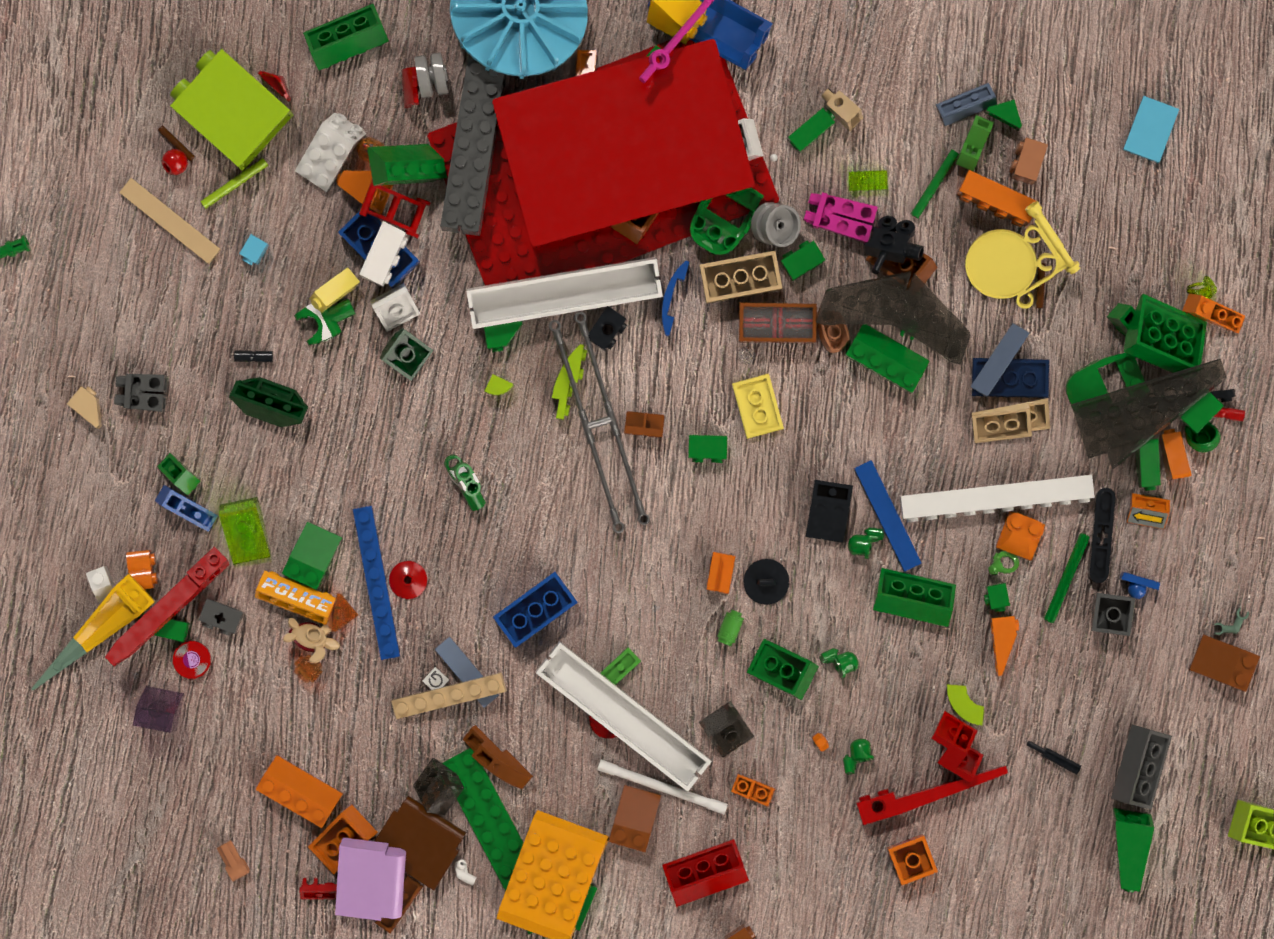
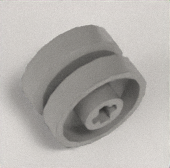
M441 52L431 54V66L429 67L427 58L424 55L414 57L421 97H432V84H435L438 95L449 94L447 86L448 76Z
M773 202L764 203L754 212L751 219V229L754 237L759 242L777 247H786L792 244L798 237L801 229V220L793 207Z

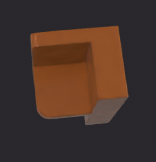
M627 411L624 434L662 438L665 416Z

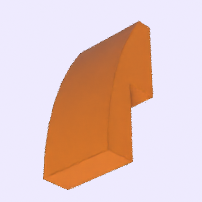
M738 774L731 792L769 807L775 788Z

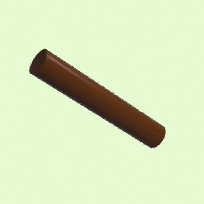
M163 125L158 129V132L176 149L186 154L189 161L194 159L195 155Z
M1039 267L1037 282L1045 277V271ZM1045 283L1037 287V309L1044 308Z

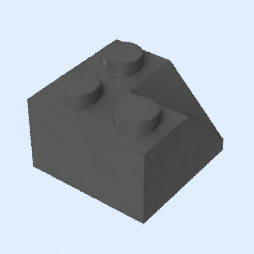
M1094 593L1092 631L1130 636L1135 598Z

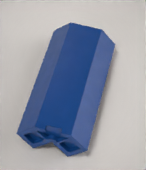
M714 0L707 8L706 16L708 17L705 24L697 28V34L693 39L690 38V40L698 43L714 39L719 55L722 58L746 70L756 59V53L761 44L764 45L773 23L731 0Z

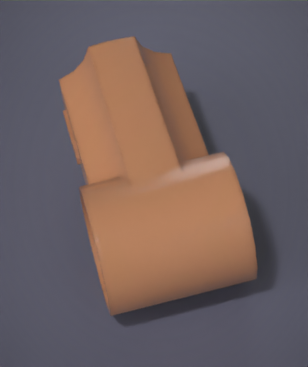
M232 840L217 848L226 865L225 869L233 882L250 873L246 861L239 855Z

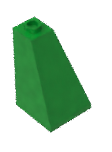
M1113 807L1120 886L1126 892H1140L1155 828L1151 814Z

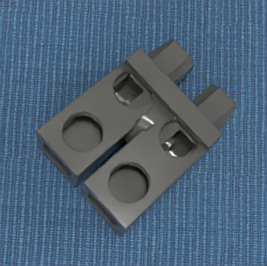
M127 373L126 376H116V387H125V395L115 394L114 404L123 406L126 409L165 413L166 395L149 394L146 391L167 393L168 376Z

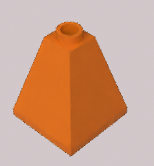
M343 170L342 173L338 174L336 183L363 204L372 180L371 171ZM381 185V186L386 187V188L392 190V188H393L394 185ZM376 189L369 209L382 215L390 194Z

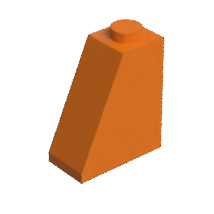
M1175 429L1163 430L1164 434L1159 435L1166 479L1173 480L1192 476L1181 431L1175 432Z

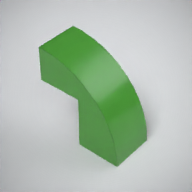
M976 115L958 156L957 165L974 171L994 122Z

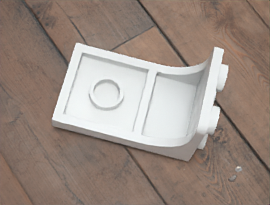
M339 113L332 114L322 122L295 172L327 192L348 156L359 141L365 137L366 133L359 125L349 122L344 115Z

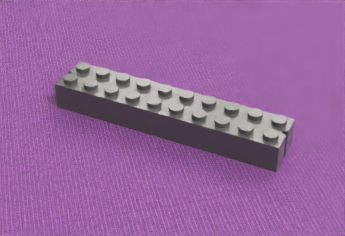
M469 54L440 227L442 231L459 233V226H462L463 234L480 236L498 130V121L492 101L503 96L506 74L491 69L487 71L485 66L477 62Z

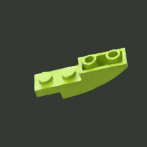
M582 344L568 357L569 365L577 384L578 380L583 378L584 369L581 368V362L586 360L587 350L584 349ZM565 365L560 370L552 394V399L559 400L556 419L564 420L565 416H569L570 405H567V399L572 397L573 392Z

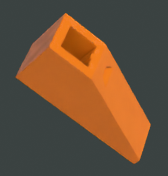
M1190 293L1182 310L1199 319L1238 334L1245 319V315L1202 295Z

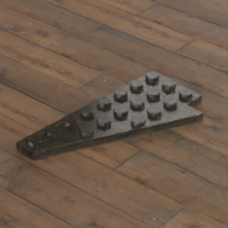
M1221 358L1072 404L1088 459L1107 453L1112 469L1120 465L1227 378Z

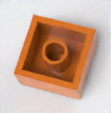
M923 834L887 847L901 885L938 872Z

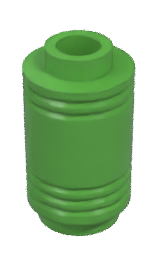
M732 609L730 613L726 612L717 635V641L732 646L733 643L735 644L744 620L741 617L742 613Z

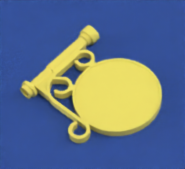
M1038 201L1033 202L1025 209L1028 215L1035 219L1036 225L1028 226L1024 237L1010 230L997 229L988 231L980 235L971 244L965 263L967 276L971 284L979 292L997 299L1017 296V305L1023 309L1030 308L1034 302V296L1029 291L1050 280L1055 274L1064 269L1070 274H1074L1080 269V263L1072 260L1063 243L1043 215L1042 207ZM1036 230L1040 236L1030 238L1028 232ZM1042 237L1052 253H1043L1037 259L1030 243H1037ZM1043 258H1054L1056 266L1053 272L1030 286L1035 277L1037 267L1043 271L1052 270L1051 265L1043 266L1041 260ZM1028 293L1031 300L1029 303L1024 304L1020 301V297Z

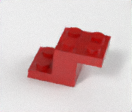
M944 711L931 737L938 744L944 746L937 763L971 783L984 756L971 748L978 730Z

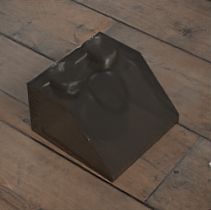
M731 701L699 722L722 758L754 737Z

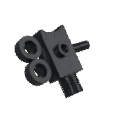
M893 216L880 218L878 228H872V238L864 244L865 255L877 258L871 270L874 274L879 273L885 260L903 264L906 258L920 261L924 253V246L911 242V238L916 232L914 223L910 220H902L897 224V220Z

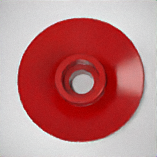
M403 561L392 569L389 576V584L392 591L400 598L413 599L424 592L427 586V574L420 564L414 561ZM406 576L411 577L409 584L404 582Z

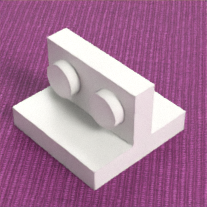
M404 283L370 301L386 332L420 315Z

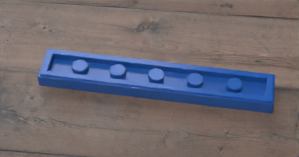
M872 460L854 468L903 571L905 572L922 564Z

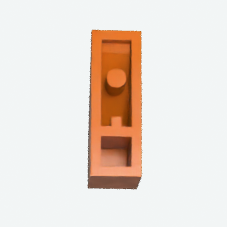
M1015 616L990 618L997 676H1002L1017 636L1016 631H1019V621L1015 619Z

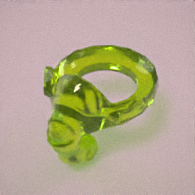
M1204 276L1203 282L1190 284L1187 286L1186 292L1211 299L1217 292V286H1215L1214 281L1209 276ZM1195 286H1205L1200 289H1191Z

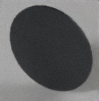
M760 559L752 563L746 570L743 581L747 595L753 601L764 605L774 604L786 595L789 588V575L781 563L773 559Z

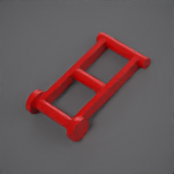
M371 180L359 215L364 217L367 214L404 229L408 236L418 239L419 235L416 232L425 207L430 206L431 202L418 197L416 200L381 185L373 186V180ZM376 189L393 195L386 217L369 210ZM401 199L418 206L410 227L393 220Z

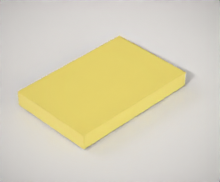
M769 374L732 383L747 439L784 429Z

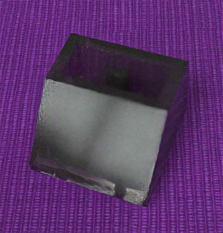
M435 758L430 760L413 784L426 812L445 815L464 789L458 775Z

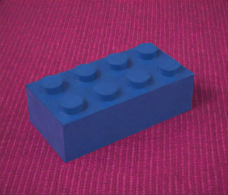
M358 212L338 233L366 260L382 222L369 214L366 217L361 216ZM406 247L400 249L398 264L396 267L392 266L390 271L392 277L388 284L392 289L420 263Z
M555 571L493 616V618L516 648L578 602Z

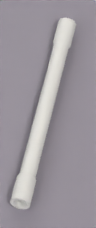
M600 760L598 771L630 780L706 807L714 812L725 814L727 803L690 791L687 792L684 789L627 770L608 761Z

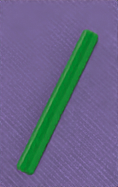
M1079 534L1044 620L1047 622H1055L1090 539L1086 534Z

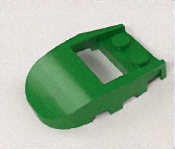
M753 188L726 194L727 197L750 210L739 228L707 209L712 199L701 201L691 222L690 232L693 240L710 253L717 255L729 253L749 231L753 214L764 195Z
M1128 353L1112 355L1090 362V364L1080 368L1068 378L1065 388L1074 412L1086 419L1098 418L1118 412L1150 392L1135 357ZM1115 362L1130 396L1114 404L1098 368Z

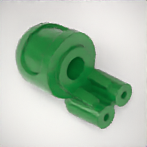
M867 528L864 532L866 535H853L848 541L849 552L854 556L860 555L865 556V559H869L872 542L884 539L883 529Z
M832 648L821 653V656H819L820 662L822 664L825 662L826 664L833 663L841 679L845 678L847 673L856 671L858 668V658L852 652L847 651L838 655L839 650Z
M860 738L851 743V757L845 755L843 758L845 774H855L854 770H856L857 763L875 760L874 756L871 755V744L868 740Z

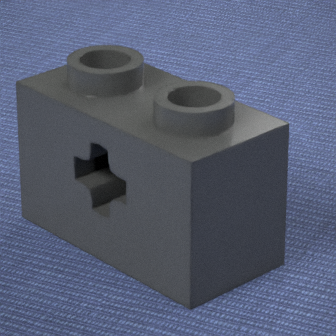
M206 599L199 621L203 622L202 626L213 629L215 626L221 629L220 633L231 636V633L237 634L245 612L212 599ZM223 613V617L226 619L219 623V619L216 616Z

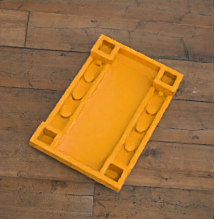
M537 810L530 824L496 919L549 939H572L576 929L575 926L609 836Z

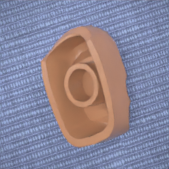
M833 310L818 316L819 337L823 347L830 353L842 351L849 343L850 336L841 313Z

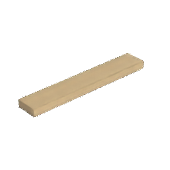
M130 178L119 192L208 264L221 251L219 247L134 179Z

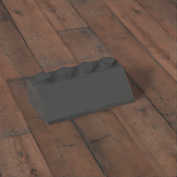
M1132 724L1111 799L1152 809L1172 739L1171 735Z

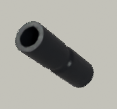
M234 351V362H273L274 358L273 351Z

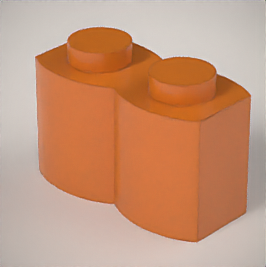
M151 550L126 552L128 574L130 573L144 589L155 588V584H158L157 573L153 572V565H156L155 554H152Z

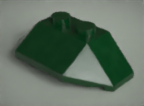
M261 377L243 381L237 380L229 395V398L245 415L281 428L302 424L308 410L307 404L304 403L296 390Z

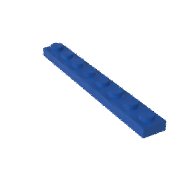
M372 506L353 509L380 657L381 660L400 657Z

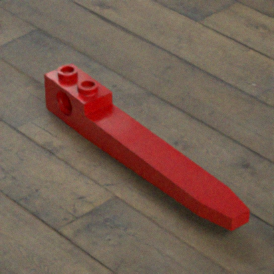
M214 546L186 572L187 575L114 643L105 656L106 660L114 667L134 654L230 565L228 559Z
M1006 765L976 773L971 783L963 778H959L896 798L893 791L889 792L888 789L878 791V795L870 797V794L859 797L856 805L863 825L905 813L1007 774L1008 770ZM875 801L882 802V809L880 811L872 809V804Z

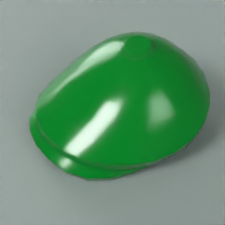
M1210 421L1197 434H1194L1187 426L1184 428L1187 443L1198 452L1212 451L1220 443V432Z

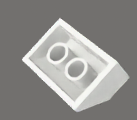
M383 221L359 275L382 287L385 283L388 284L392 277V273H390L392 266L396 267L400 259L398 253L407 244L406 232Z

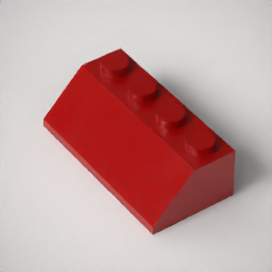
M734 839L662 865L676 907L749 881Z

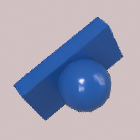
M1123 571L1119 579L1131 582L1128 586V594L1135 599H1141L1145 596L1147 592L1146 587L1157 590L1160 587V582Z

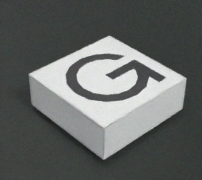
M436 667L423 680L431 690L441 688L449 681Z

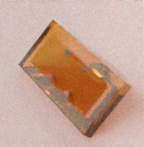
M341 593L336 595L332 632L339 631L358 616L357 612Z

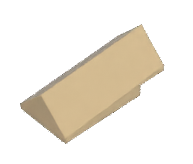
M1048 398L971 413L975 443L1031 437L1032 431L1050 429Z

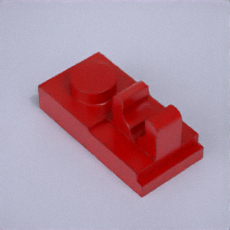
M303 878L302 885L299 887L300 898L336 900L337 884L327 882L318 885V879L314 878V883L308 885L307 878Z

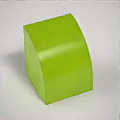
M492 374L485 392L494 396L504 395L513 388L514 384Z

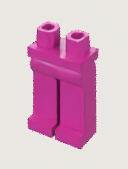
M823 192L822 195L811 193L808 204L818 206L816 213L806 210L803 221L812 224V227L816 229L820 228L864 244L868 242L878 209L877 206L831 196Z

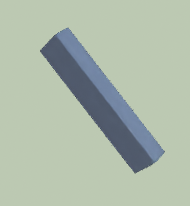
M1012 323L970 387L983 396L988 397L1030 333Z
M451 637L435 648V651L462 682L484 677ZM499 694L477 700L485 708Z

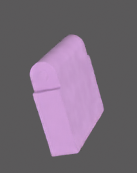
M343 837L339 846L335 915L381 921L382 918H400L403 907L406 851L401 848L389 847V843Z

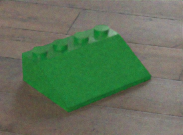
M1142 294L1126 333L1123 352L1182 378L1189 379L1201 370L1207 322Z

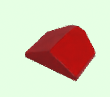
M264 71L258 72V75L288 102L291 100L283 76Z

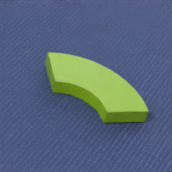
M947 684V696L955 712L964 720L983 726L984 706L977 705L970 699L966 686Z

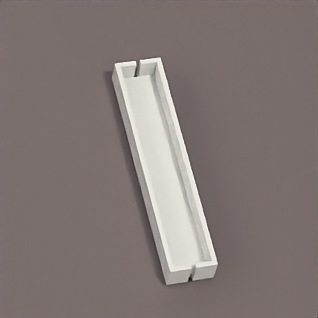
M652 257L466 289L469 308H473L470 309L472 327L476 329L663 297L660 279L655 278L659 276L657 259Z
M560 641L549 653L550 660L545 658L536 670V674L687 792L698 780L695 772L697 771L702 775L712 762L705 754Z

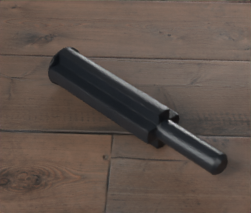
M1028 741L1026 744L1051 762L1076 775L1079 773L1082 765L1047 747L1044 749L1031 741Z

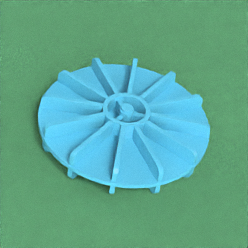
M450 0V18L455 35L460 42V47L465 49L477 62L485 66L487 71L491 69L502 74L519 76V79H523L524 76L538 75L550 70L554 71L572 56L584 37L588 20V5L586 0Z

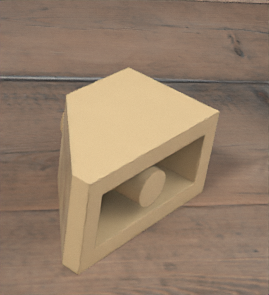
M81 386L67 405L94 427L100 429L102 423L99 399L95 396L97 392L89 386L87 388Z

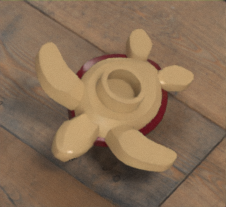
M331 617L327 624H322L321 627L311 622L298 624L294 618L288 619V626L291 629L283 637V641H293L302 650L314 652L309 659L310 663H318L325 657L326 652L324 648L331 651L340 648V644L335 639L327 638V635L333 629Z

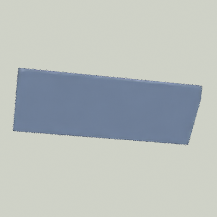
M987 83L938 103L936 107L943 124L947 126L986 110L990 106L997 105V99L990 84Z

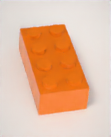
M968 170L956 194L960 196L959 200L968 204L973 202L982 211L987 212V210L995 212L994 216L1003 220L1008 218L1012 220L1011 224L1020 228L1022 226L1026 227L1030 223L1032 216H1029L1025 209L1033 202H1036V200L971 170Z

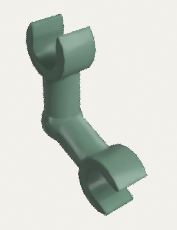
M1241 608L1237 609L1236 620L1233 626L1223 625L1222 623L1213 624L1221 627L1219 633L1213 634H1238L1243 621L1249 616V611L1246 612L1245 617H1241L1239 615Z

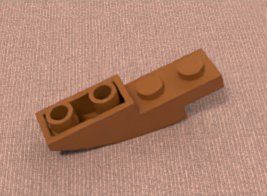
M476 725L462 739L474 751L472 757L478 763L508 784L523 789L533 777L507 749L502 752Z

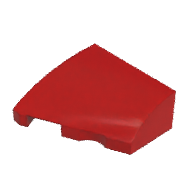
M416 67L402 69L404 108H412L411 105H419Z

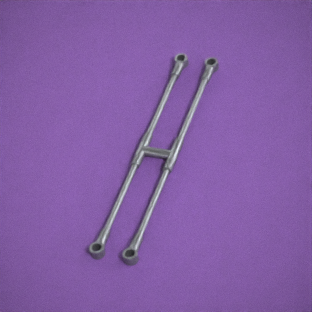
M578 312L575 314L574 320L578 323L582 337H584L604 399L603 404L607 414L606 417L589 422L563 346L564 341L560 331V322L552 320L549 323V329L553 331L555 341L559 346L579 409L578 413L582 427L593 453L610 507L609 512L613 522L612 529L616 533H621L624 530V524L620 522L618 512L614 507L591 429L610 423L635 498L634 503L638 512L637 520L640 524L646 525L649 523L650 517L646 514L636 489L620 438L621 433L613 407L608 399L588 336L589 332L585 322L586 315L583 312ZM579 314H582L584 317L582 321L577 319ZM553 322L558 324V328L555 330L551 326ZM645 515L647 520L642 523L640 518ZM616 524H621L619 531L615 529Z

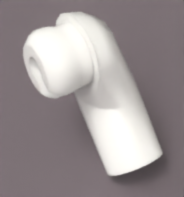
M460 859L456 861L454 868L457 878L473 886L477 877L468 873L465 860Z

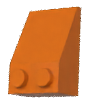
M350 805L337 816L308 848L334 875L338 872L339 846L343 837L370 841L378 832L353 805Z

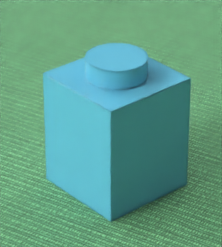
M250 234L239 254L243 256L242 260L252 266L253 263L258 265L269 245Z

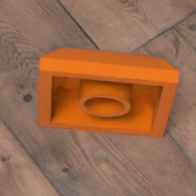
M1009 511L995 548L1032 561L1044 532L1045 524L1022 514Z

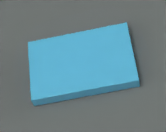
M1143 96L1123 150L1159 163L1179 109Z

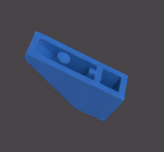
M165 484L155 499V502L207 532H209L218 517L217 514Z

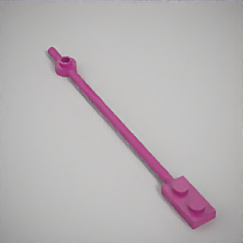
M704 0L664 49H658L650 54V65L639 77L641 82L645 83L656 69L660 70L668 66L670 52L714 0ZM656 57L660 59V63L656 62Z

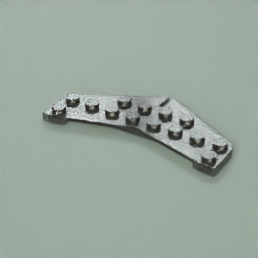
M911 271L829 288L823 296L815 319L816 323L823 325H893L941 354L945 359L959 365L962 362L970 340L968 328L915 273L909 288L906 289Z

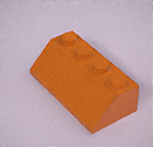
M276 755L255 789L320 828L325 826L343 795L342 792Z

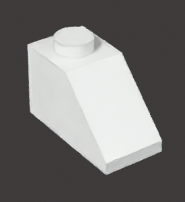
M107 566L86 573L91 589L99 604L115 587Z

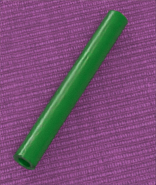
M951 149L910 213L912 216L919 219L959 156V153Z

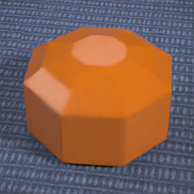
M817 733L812 736V740L820 751L823 752L829 748L828 741L824 735Z

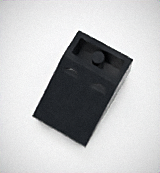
M814 480L805 537L843 543L853 485Z

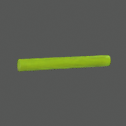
M262 158L200 202L207 209L269 165Z

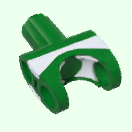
M346 299L329 307L323 313L310 304L296 313L294 317L296 321L302 318H314L317 321L318 330L316 334L306 341L308 346L341 334L342 331L338 322L356 313L349 299Z
M455 454L446 457L444 461L446 471L452 482L462 492L470 510L476 511L483 508L486 502L480 492L481 485L471 466L463 462ZM451 459H457V464L454 467H449Z

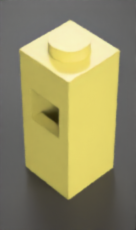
M347 267L317 289L309 299L313 307L323 313L354 290L360 281Z

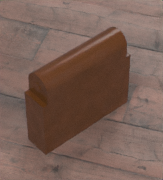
M408 795L400 805L399 810L394 809L376 837L375 842L389 843V847L405 850V873L430 889L435 890L460 851L457 847L461 844L467 832Z

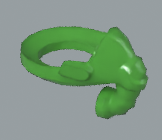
M1001 551L993 557V563L989 566L988 571L991 575H998V572L1004 574L1013 573L1019 566V559L1016 555ZM1000 558H1011L1014 566L1009 569L1003 567Z

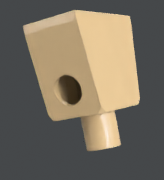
M828 88L821 97L827 102V109L832 112L835 118L847 130L851 131L863 119L861 109L841 91L835 94Z

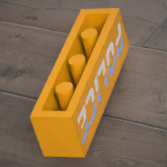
M265 570L255 591V598L324 625L327 624L336 598L330 593L319 592L307 585L304 586L297 583L294 579H286L280 577L276 572Z

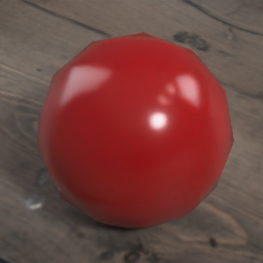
M171 149L163 155L161 164L168 174L179 175L186 170L188 159L183 151Z

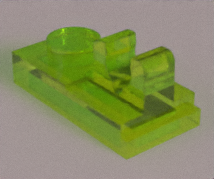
M887 170L848 172L849 191L888 190Z

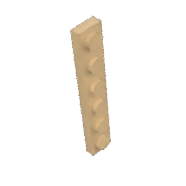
M501 672L393 699L391 702L395 717L399 719L504 693L507 690Z

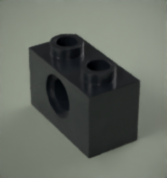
M607 306L589 332L590 342L603 351H606L607 348L611 350L617 341L614 339L618 332L622 334L627 327L625 323L627 319ZM611 325L614 331L610 335H605L602 331L603 327Z

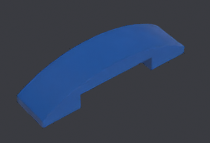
M685 261L676 270L664 295L662 324L665 336L668 337L670 336L674 317L667 315L677 280L685 281L689 261Z

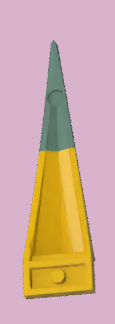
M130 573L110 591L72 640L35 683L32 690L38 688L139 617L155 602Z

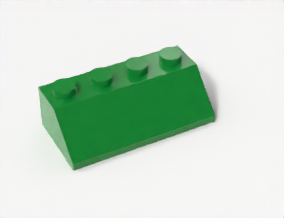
M374 3L303 32L318 71L389 42Z
M429 144L367 148L373 186L427 183L447 178L444 159Z
M865 323L862 324L845 354V357L910 394L913 393L930 362L928 359Z
M881 568L873 610L948 627L953 612L956 585Z

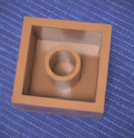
M1027 137L1020 141L1015 150V154L1018 155L1017 159L1012 161L1009 173H1012L1010 178L1033 185L1037 180L1048 144Z

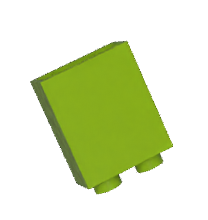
M223 49L217 54L209 50L200 58L195 66L200 71L195 79L190 83L184 78L173 88L170 96L175 101L170 106L241 171H244L294 114Z

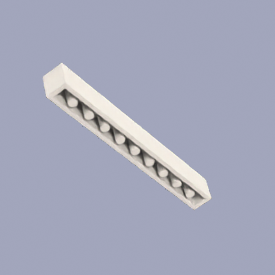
M1092 475L899 496L902 519H907V522H916L918 517L934 520L937 519V515L944 514L945 518L957 517L956 513L964 512V516L976 515L975 511L983 510V514L995 513L994 509L1002 508V512L1014 511L1013 507L1021 506V510L1032 509L1034 504H1040V508L1050 507L1052 502H1059V505L1071 504V500L1086 503L1090 502V498H1095Z

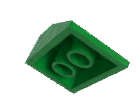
M307 522L282 574L319 590L342 537Z
M763 639L746 673L802 701L819 666L798 654Z

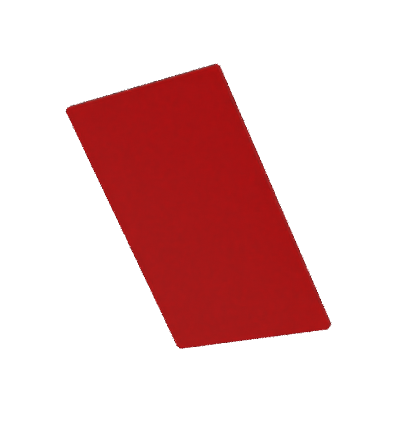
M714 39L673 49L669 54L670 62L668 66L660 70L656 69L645 83L641 82L639 77L650 65L649 56L493 99V107L530 243L533 247L754 187L755 181ZM656 57V62L660 63V59Z

